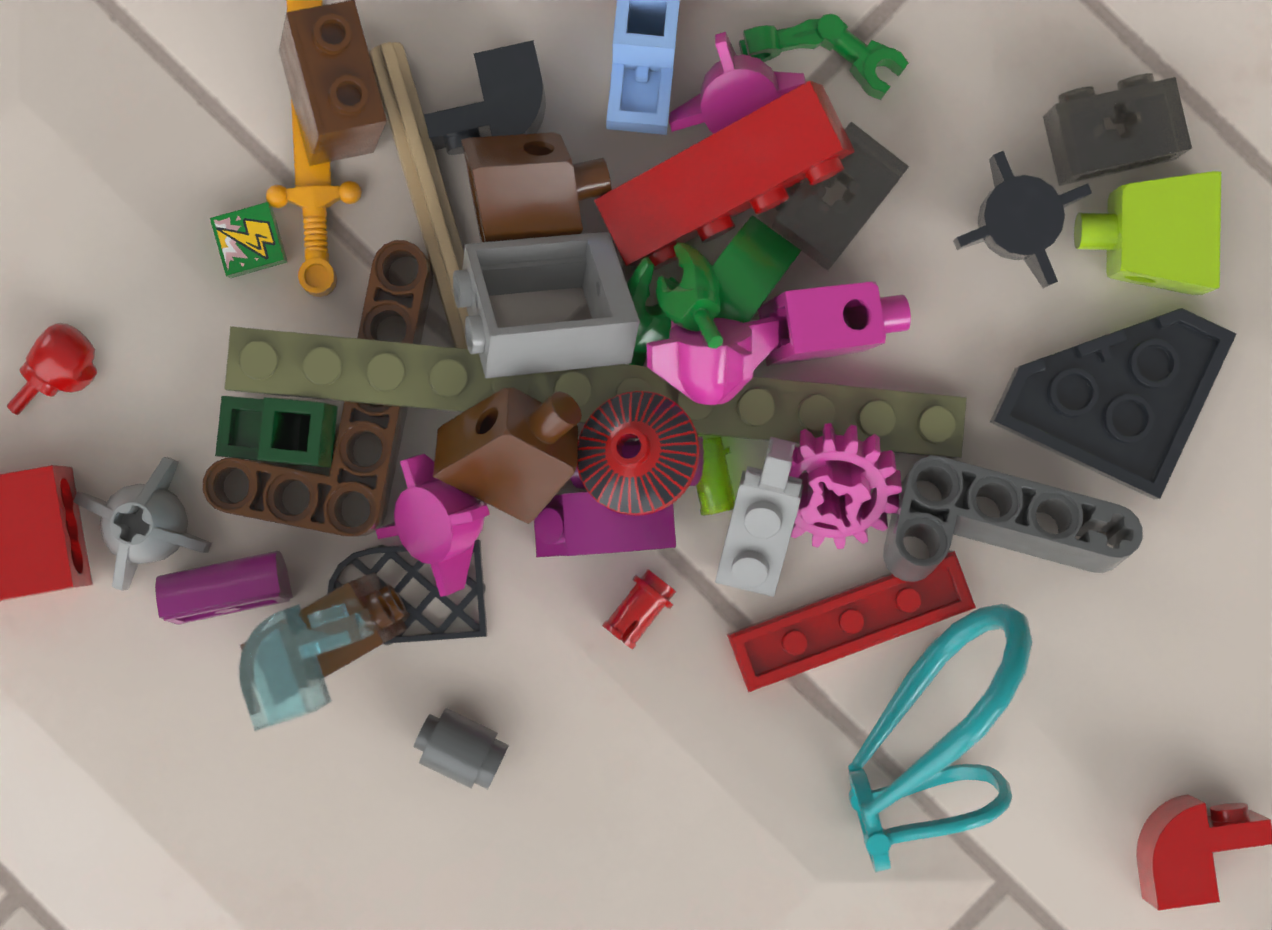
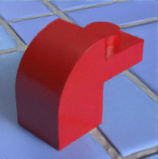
M1189 794L1166 801L1148 817L1141 829L1137 842L1136 857L1142 899L1158 911L1220 902L1213 852L1271 845V819L1248 810V804L1226 803L1210 807L1211 816H1207L1206 803Z

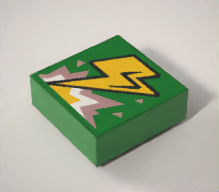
M269 202L210 218L225 275L231 279L288 263L273 207L270 206Z

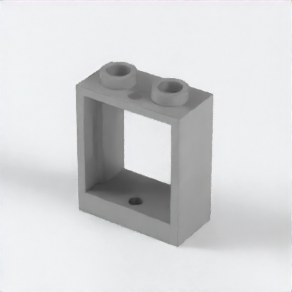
M609 232L465 244L463 269L455 270L453 273V291L457 307L467 308L469 316H466L465 335L468 351L470 354L479 353L485 379L631 363L639 319ZM582 287L592 319L498 328L489 296Z

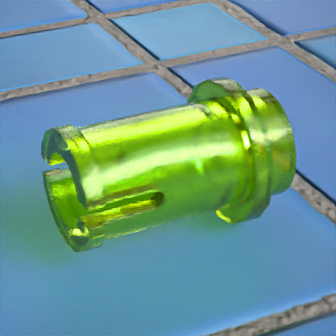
M721 436L703 439L704 465L701 479L696 485V490L701 507L700 514L705 516L732 510L735 503V495L725 456L731 453L730 447L723 446Z

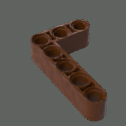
M394 240L384 244L376 252L372 262L357 339L378 340L377 328L379 323L386 317L398 315L403 317L406 322V334L400 343L421 345L433 285V271L429 259L415 244L406 240ZM401 257L416 259L418 262L416 278L405 286L391 284L389 280L391 264ZM344 401L329 476L250 460L224 458L214 462L207 469L203 478L204 496L214 509L224 513L345 537L367 536L374 533L375 529L383 524L387 514L408 407L388 405L373 407L367 403ZM374 433L382 443V454L375 464L363 467L355 460L353 447L361 435ZM240 469L248 477L249 491L242 501L234 503L226 497L224 481L231 471ZM298 480L308 488L310 501L302 513L294 515L283 504V492L291 482ZM354 492L363 494L370 504L368 519L358 527L349 525L341 513L344 499Z

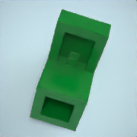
M752 215L712 265L718 279V297L720 299V313L715 318L736 320L741 323L750 322L802 250Z

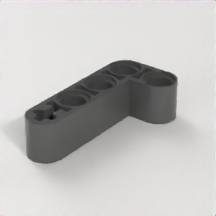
M928 456L916 462L901 482L902 492L898 493L899 509L897 513L891 514L884 544L883 559L887 569L895 577L903 581L916 582L925 579L946 557L954 534L1089 572L1104 573L1113 570L1139 548L1143 539V528L1139 518L1130 509L1122 505L946 457ZM928 481L933 483L941 493V501H930L924 498L918 491L917 482ZM976 497H987L993 500L998 506L1000 517L995 518L985 515L979 509ZM1036 512L1050 515L1056 521L1058 534L1044 531L1037 522ZM1101 530L1105 532L1106 535H1104L1103 533H1099L1098 531ZM909 536L922 540L928 548L929 558L917 559L911 556L904 546V538ZM1107 543L1113 545L1114 547L1111 548L1107 546Z

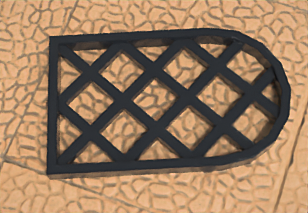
M475 540L473 548L476 582L467 575L466 584L472 590L459 605H456L447 596L440 597L437 585H433L418 572L425 563L418 560L414 566H411L397 553L407 551L403 545H378L352 553L338 564L329 580L327 594L343 586L338 579L344 568L350 563L365 575L373 572L377 575L390 558L408 572L394 588L400 596L406 611L411 614L404 624L408 629L417 620L432 634L402 636L406 632L404 631L383 645L487 636L484 594L486 586L483 580L481 540ZM385 553L372 569L368 568L358 559L370 554ZM377 575L382 586H386L387 583ZM412 578H415L430 591L417 608L413 607L399 594ZM476 595L478 598L479 624L463 611ZM435 597L453 611L439 628L421 614ZM457 617H460L475 630L444 633Z

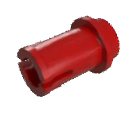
M649 569L641 578L637 575L634 576L632 580L636 582L635 586L608 621L602 624L606 630L619 640H622L632 650L665 606L671 609L674 605L669 600L676 591Z

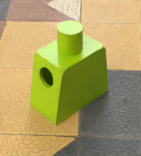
M1210 171L1121 185L1109 194L1107 213L1077 214L1074 225L1075 248L1107 250L1106 273L1108 278L1190 295H1203L1220 288L1221 171Z

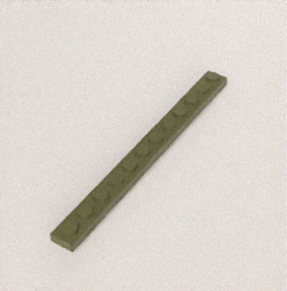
M230 326L225 390L453 412H465L503 388H516L542 403L555 392H564L570 395L579 405L582 414L579 423L582 424L586 423L590 415L600 405L617 395L631 391H649L666 396L676 402L688 414L696 428L697 434L765 441H770V437L800 444V431L803 429L808 430L817 438L823 436L824 424L831 423L835 430V435L844 436L848 427L855 425L857 426L858 440L862 442L874 434L880 437V451L892 450L894 453L962 458L967 397L753 377L729 402L717 405H704L690 400L647 366L620 364L485 379L479 353L470 354L468 349Z

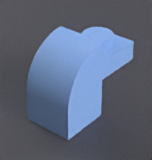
M617 0L606 129L667 135L680 0Z

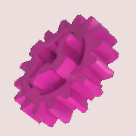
M831 423L824 424L823 436L817 438L808 430H801L800 446H794L792 464L788 475L802 479L803 485L801 501L791 537L795 539L807 531L812 534L813 547L818 548L823 543L825 537L834 539L837 549H844L847 536L854 535L859 542L864 544L868 542L867 528L870 526L877 530L885 531L888 528L887 513H897L899 509L898 493L902 492L900 470H896L894 452L892 450L881 452L880 437L876 434L868 437L863 442L858 440L857 426L850 425L844 436L835 435V430Z

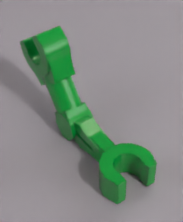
M826 14L820 19H808L796 26L776 30V27L772 25L753 27L744 30V39L739 40L741 55L755 57L763 62L779 56L784 51L798 48L816 49L822 46L829 51L833 49L852 64L849 71L867 95L879 100L884 97L890 86L877 77L876 67L885 66L899 77L909 64L904 55L894 48L887 47L873 40L868 45L848 31V26L835 14Z

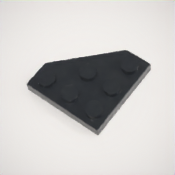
M1180 308L1026 363L1014 369L990 423L1152 499H1160L1236 337V333Z

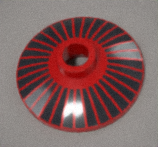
M631 391L617 395L604 402L586 421L577 443V469L586 490L604 507L614 512L631 516L648 515L658 512L678 500L690 486L696 474L700 456L698 434L688 414L670 398L649 391ZM631 438L640 439L641 449L639 453L633 458H624L622 455L624 443Z

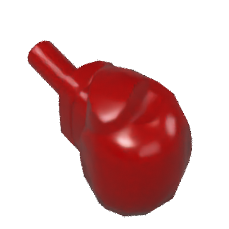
M57 323L49 326L37 338L25 358L26 362L19 369L27 382L7 404V408L15 415H19L38 392L54 397L59 390L72 393L87 387L97 374V369L93 364L95 348L92 343L79 330L69 324Z

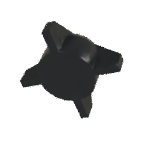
M1004 151L996 153L989 159L995 188L989 192L980 206L978 216L979 228L956 237L953 240L957 250L985 242L990 250L1002 258L1017 261L1024 260L1042 288L1053 285L1058 280L1045 249L1054 244L1062 232L1065 218L1064 208L1092 194L1089 184L1087 183L1058 195L1054 187L1041 178L1028 175L1014 177Z

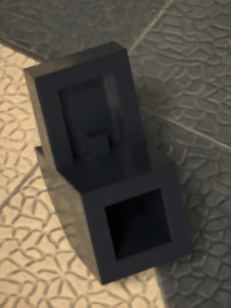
M533 40L473 53L484 101L424 114L429 139L435 150L446 148L449 155L464 154L462 139L534 134L539 131L545 114L546 97Z

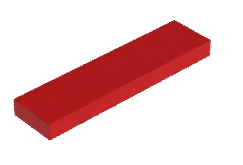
M949 551L942 562L925 579L916 582L903 581L890 573L728 633L727 637L747 691L752 692L972 610L976 606L955 551Z

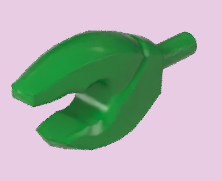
M678 242L674 246V250L679 259V266L683 268V277L679 286L662 275L658 277L656 286L658 303L666 316L675 324L691 331H701L708 346L712 349L718 348L722 345L723 338L713 321L720 313L717 276L709 260L689 244Z
M647 257L643 258L627 282L639 319L632 361L629 365L644 366L647 356V343L669 339L671 320L663 312L659 303L654 306L645 305L650 296L649 285L654 270L653 262ZM673 277L669 278V280L675 282L679 286V282L676 279H674Z

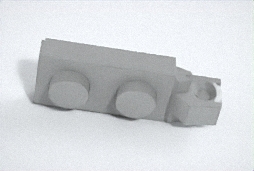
M770 437L763 468L757 469L747 466L746 472L742 471L715 583L774 597L803 489L802 479L788 476L795 442Z

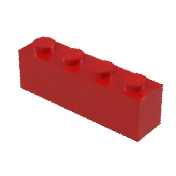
M809 80L600 196L594 202L625 265L638 266L643 258L647 257L651 259L654 264V270L678 259L674 250V246L678 242L686 243L699 236L702 243H706L724 235L735 228L732 220L733 217L751 207L757 215L780 205L789 199L785 189L805 178L808 179L810 185H815L836 175L844 169L841 159L854 153L855 150L823 85Z

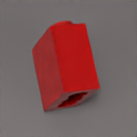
M49 465L0 474V602L93 585L79 505L73 502L77 491L72 467Z

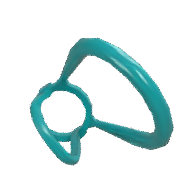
M997 604L978 608L954 622L935 639L909 670L852 763L849 764L848 771L851 785L849 800L852 808L857 811L864 843L875 873L891 869L888 851L893 844L944 836L978 828L994 821L1009 808L1012 800L1010 784L998 770L979 764L949 765L958 760L988 733L1009 706L1026 673L1033 643L1029 623L1023 613L1011 606ZM1003 630L1005 632L1006 645L1001 664L988 689L968 715L891 785L871 790L865 770L862 768L930 685L944 665L967 643L987 631ZM960 780L988 782L999 792L993 801L978 810L943 819L896 826L885 830L882 828L878 814L903 797L931 787Z

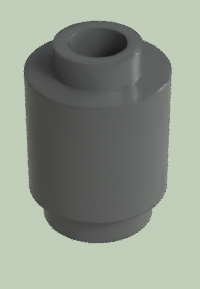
M445 708L440 718L431 714L428 715L413 747L423 751L419 764L471 789L475 783L488 790L509 745L496 739L497 732Z

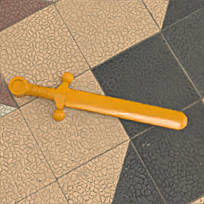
M286 0L287 12L323 5L322 0ZM291 99L295 188H286L277 184L273 185L266 192V201L274 208L284 207L287 203H292L302 208L303 229L305 230V262L299 268L298 279L300 285L307 293L315 297H323L333 292L337 285L336 271L329 264L328 242H326L328 240L326 236L328 233L326 230L327 208L338 200L346 204H354L360 199L362 191L359 184L354 181H345L340 186H331L330 162L309 166Z

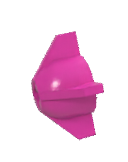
M726 32L716 34L715 45L721 61L715 63L705 74L700 94L669 112V125L673 132L705 123L709 131L714 134L806 83L804 73L773 71L771 67L758 58L748 55H736Z
M770 317L741 323L736 320L714 318L713 321L723 338L722 345L715 349L708 346L701 331H691L682 328L671 320L669 339L647 343V367L696 403L717 405L729 402L753 378V371L778 345V319Z
M425 453L401 460L400 464L408 489L401 492L395 503V522L375 529L377 538L399 536L402 545L412 557L422 563L431 564L440 597L448 596L465 588L475 540L483 530L485 517L490 515L488 506L485 502L433 477L434 461Z

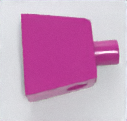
M876 282L785 291L764 303L758 310L759 320L770 317L779 320V343L765 358L766 366L864 352L884 344L887 333L908 331L911 323L910 307L905 295L880 297L879 287Z

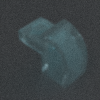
M345 603L307 615L311 626L307 628L300 605L298 604L269 616L254 629L242 650L239 664V680L255 731L317 711L332 702L316 655L360 641L376 633L368 608L348 614Z

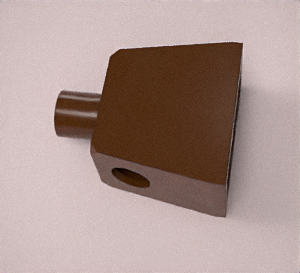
M554 132L472 137L461 140L481 243L581 234L583 227L579 201L602 196L612 190L605 159L598 158L573 164L561 135Z
M503 388L437 429L433 477L529 524L546 507L576 470L578 459L577 424L582 418L580 407L570 395L564 392H555L542 403L516 388Z

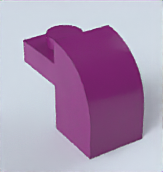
M589 492L555 495L534 519L536 558L676 548L673 504L652 514L631 516L620 514L604 507Z

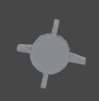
M163 457L146 484L123 487L111 495L108 501L86 493L77 492L73 502L101 516L99 525L102 539L111 553L116 555L113 588L121 591L128 590L138 564L165 560L175 553L180 546L201 553L209 552L211 542L186 533L188 520L185 507L178 497L168 490L179 461Z

